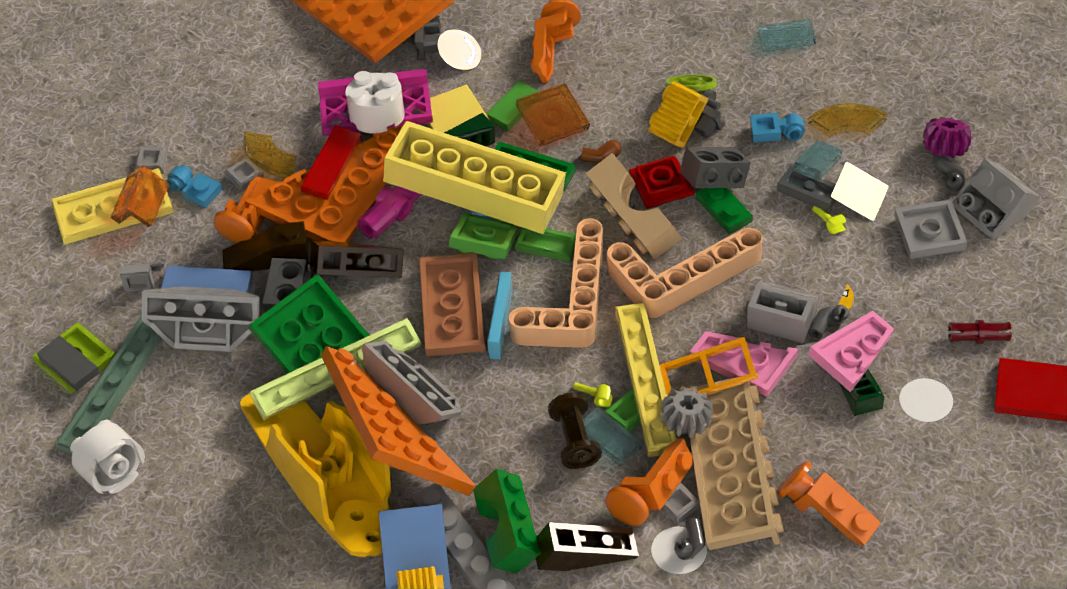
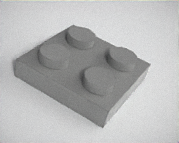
M951 199L895 208L894 217L909 259L966 250L967 240Z

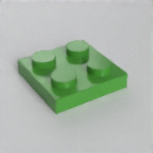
M463 213L450 236L449 247L455 248L462 253L473 252L482 254L490 259H506L518 235L519 226L500 220Z

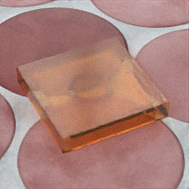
M566 83L516 99V107L539 146L589 130L590 123Z

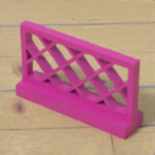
M426 69L396 72L395 74L398 76L401 84L403 102L409 105L404 109L405 116L403 121L396 127L403 126L406 121L415 124L432 123L433 118ZM354 78L318 82L323 136L330 135L335 125L355 132L360 131L354 123L351 124L349 116L343 114L348 109L346 88ZM416 109L426 112L424 114H412ZM334 119L342 121L339 124L328 125ZM395 123L387 126V128L395 127Z

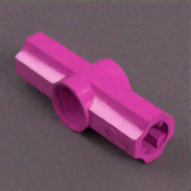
M386 186L377 196L375 205L358 220V227L369 239L378 238L395 220L403 221L411 212L413 203L423 194L399 186H394L393 188Z

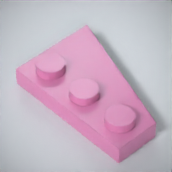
M871 311L810 346L808 355L851 392L889 341L894 328L874 311Z
M705 331L690 350V354L738 339V337ZM760 342V345L747 343L755 371L759 375V378L750 381L751 386L757 385L759 394L768 397L798 357V349L788 347L787 350L772 348V344ZM741 347L707 358L711 370L729 379L750 374Z

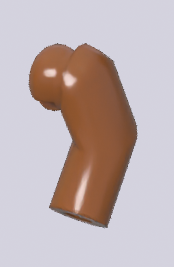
M610 140L597 150L583 147L581 161L598 164L611 153L618 157L622 149L621 144L616 140Z

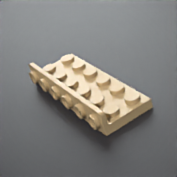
M734 377V378H730V379H726V380H721V381H717V382H714V383H715V385H716V384H720V383H723V382H726V381H729V380H732V379H735V378H738V377ZM749 381L707 395V400L712 401L713 405L712 422L709 424V427H706L702 435L695 433L690 439L706 545L709 550L768 537H772L774 545L781 544L779 533L784 532L781 514H775L774 506L779 505L776 488L770 487L769 480L774 479V472L771 461H766L764 455L770 453L766 435L761 436L760 429L765 428L762 411H756L755 404L760 403L757 385L751 386ZM704 384V385L695 386V387H696V390L698 391V390L707 388V387H709V386H708V384Z

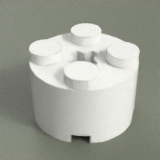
M360 71L354 75V80L346 88L351 124L354 123L358 130L365 133L387 131V126L394 123L395 127L398 126L405 116L402 89L398 76L391 72L369 73L367 71Z
M107 419L100 421L97 426L91 428L82 437L76 438L70 447L72 465L75 471L98 493L102 494L104 491H108L110 494L118 493L133 483L139 475L136 471L139 463L143 465L145 460L143 448L120 426Z

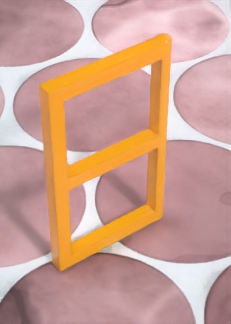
M745 337L659 365L667 396L672 389L667 371L699 360L702 362L709 387L698 390V394L706 392L707 395L759 378L758 373L755 371ZM741 347L750 374L715 385L707 358Z

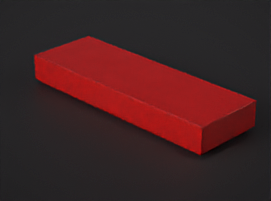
M335 125L301 185V192L328 200L361 141V133Z

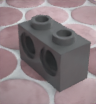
M686 147L680 173L694 188H744L751 162L736 147Z
M272 258L262 303L264 313L313 278V272L308 270L306 259Z

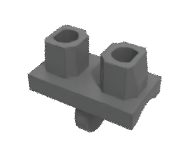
M440 16L434 17L402 42L406 47H411L415 44L417 47V61L425 60L426 53H439V35L427 34L441 33Z
M711 89L706 90L702 94L709 99L694 127L698 134L706 138L715 128L721 131L725 126V122L720 120L721 113L717 111L721 104L715 101L717 95Z

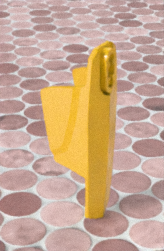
M248 393L240 401L243 413L278 470L312 516L350 555L366 558V556L382 554L379 511L390 510L388 505V498L391 493L389 465L370 458L347 408L337 405L334 401H330L326 405L321 420L311 407L303 401L263 420L249 395L250 393Z

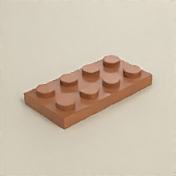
M477 253L419 258L426 357L485 351Z

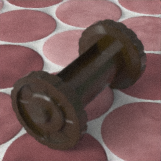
M573 392L559 395L553 399L548 405V413L552 420L561 422L567 446L561 452L562 464L569 469H580L592 466L598 462L602 456V451L597 442L588 440L582 418L588 410L587 399L584 395Z

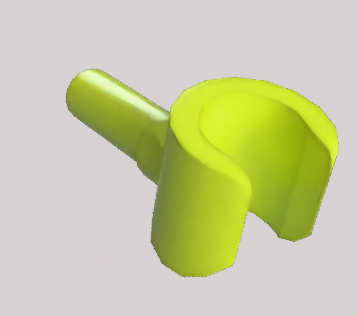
M813 206L812 211L826 222V227L830 234L846 231L843 223L846 222L843 214L831 217L822 209Z
M577 382L574 383V390L595 396L594 403L598 407L609 408L611 406L613 396L610 394L611 389L608 385L601 384L595 388Z

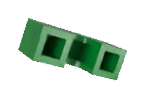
M496 468L474 488L473 493L479 515L499 520L495 533L486 540L492 567L516 574L540 555L541 552L520 476Z

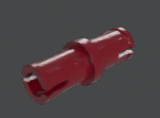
M976 320L975 323L949 322L948 331H960L961 333L948 334V339L950 342L975 341L977 344H983L984 341H1010L1012 332L1000 333L999 331H1008L1012 327L1010 322L984 323L983 320Z

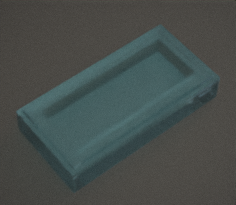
M810 19L759 26L757 28L763 52L816 44V36Z
M817 140L795 161L793 170L819 180L841 159L843 150Z
M598 407L583 419L588 440L597 442L601 451L619 466L642 448V442Z

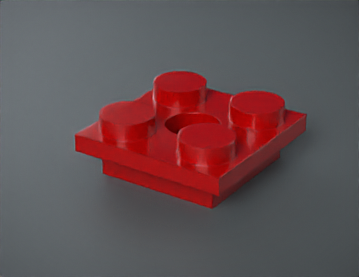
M676 156L666 157L629 169V174L636 183L635 187L646 209L694 195L691 184L680 173L681 165ZM658 178H664V179H667V180H665V181H657L656 179H658Z

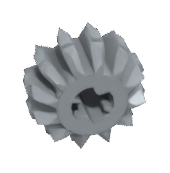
M682 385L679 391L671 389L668 396L662 400L661 422L666 423L667 431L676 430L678 437L682 433L687 434L690 439L695 433L702 435L706 427H709V424L712 422V401L707 400L706 392L698 394L696 387L692 390H687Z

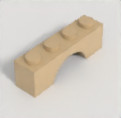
M613 153L585 173L592 182L588 185L589 189L597 199L603 196L606 200L603 203L605 209L612 217L616 215L620 217L619 226L627 236L631 233L634 234L636 239L633 243L643 255L648 252L655 260L682 239L658 207L646 211H638L629 207V197L636 183Z

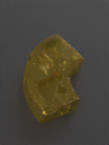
M836 104L813 113L809 116L808 124L829 137L847 130L860 131L870 135L887 120V113L864 104Z
M244 132L243 147L246 155L255 165L270 174L282 178H287L294 174L297 156L278 149L273 143L271 135Z

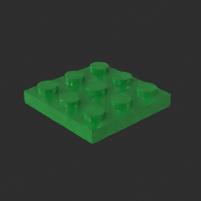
M318 274L250 323L248 327L286 374L322 358L321 354L326 346L339 350L370 336Z

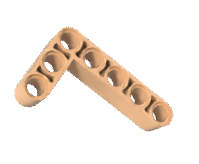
M587 218L580 221L577 225L569 309L518 307L512 310L509 315L510 336L514 343L523 346L575 348L588 347L593 344L596 338L603 257V227L600 221Z
M744 228L658 275L650 269L630 245L617 242L609 246L607 250L608 274L634 304H645L648 317L657 318L757 264L762 258L763 238L761 232L757 229Z

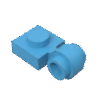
M778 113L750 115L753 143L781 140V133L788 140L797 141L802 138L805 132L803 119L795 113L788 114L783 119H779Z
M185 165L175 166L167 175L166 183L176 192L182 189L183 198L207 208L222 191L221 183L201 173H198L192 179L193 172Z

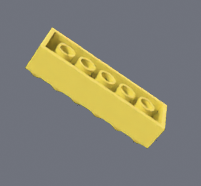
M406 121L385 156L383 182L544 234L563 196L566 172Z

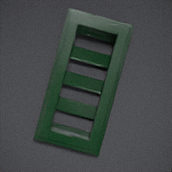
M483 113L444 132L483 146L495 143L494 126Z
M868 369L862 376V379L856 384V386L863 384L866 386L853 388L849 392L840 384L854 416L883 409L884 395ZM869 392V394H866V395H863V396H859V395H858V394H862V393Z

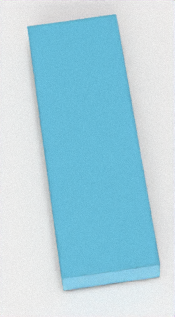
M501 272L499 274L487 340L490 359L501 360L513 291L511 272Z

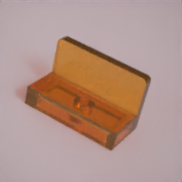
M142 165L127 176L110 218L120 224L130 216H133L147 227L152 226L169 183Z

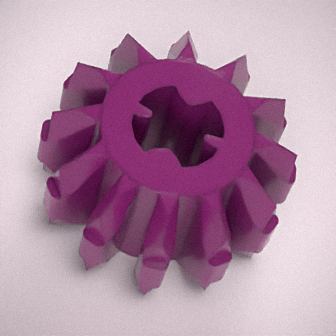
M952 117L931 119L930 122L926 123V128L923 132L925 149L932 151L934 155L939 154L942 157L950 156L952 158L955 155L963 156L971 145L970 126L963 123L962 120H954Z

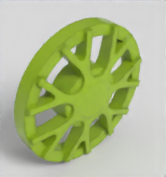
M687 74L666 79V87L671 85L673 81L685 85L694 91L705 92V90H713V88L717 87V79L708 75Z

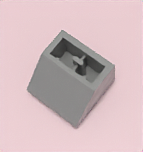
M984 159L952 203L957 211L989 238L994 239L1023 220L1040 196L1000 163Z
M768 281L760 282L756 285L748 304L747 328L804 344L822 296Z

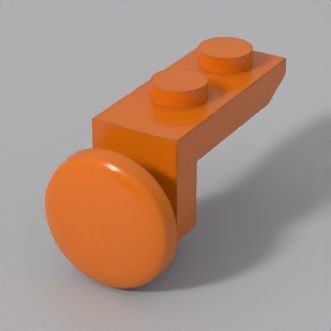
M551 0L547 2L542 8L541 18L535 20V37L532 39L534 53L530 64L533 73L538 74L542 83H548L553 75L555 42L574 38L573 27L580 21L579 7L570 0Z
M258 176L251 180L237 206L235 205V200L229 199L225 206V211L216 213L213 224L218 233L236 243L251 239L257 233L265 217L257 214L254 205H249L247 209L245 201L250 196L253 199L268 191L269 186L281 182Z
M678 438L668 445L645 477L625 476L620 483V487H613L608 491L605 502L614 518L629 526H639L648 519L649 510H661L677 488V485L694 464L684 438Z
M804 461L798 465L780 485L777 491L779 498L782 499L788 495L794 501L793 505L801 512L813 506L847 538L864 546L881 522L826 472H823L813 480L807 474L812 463Z

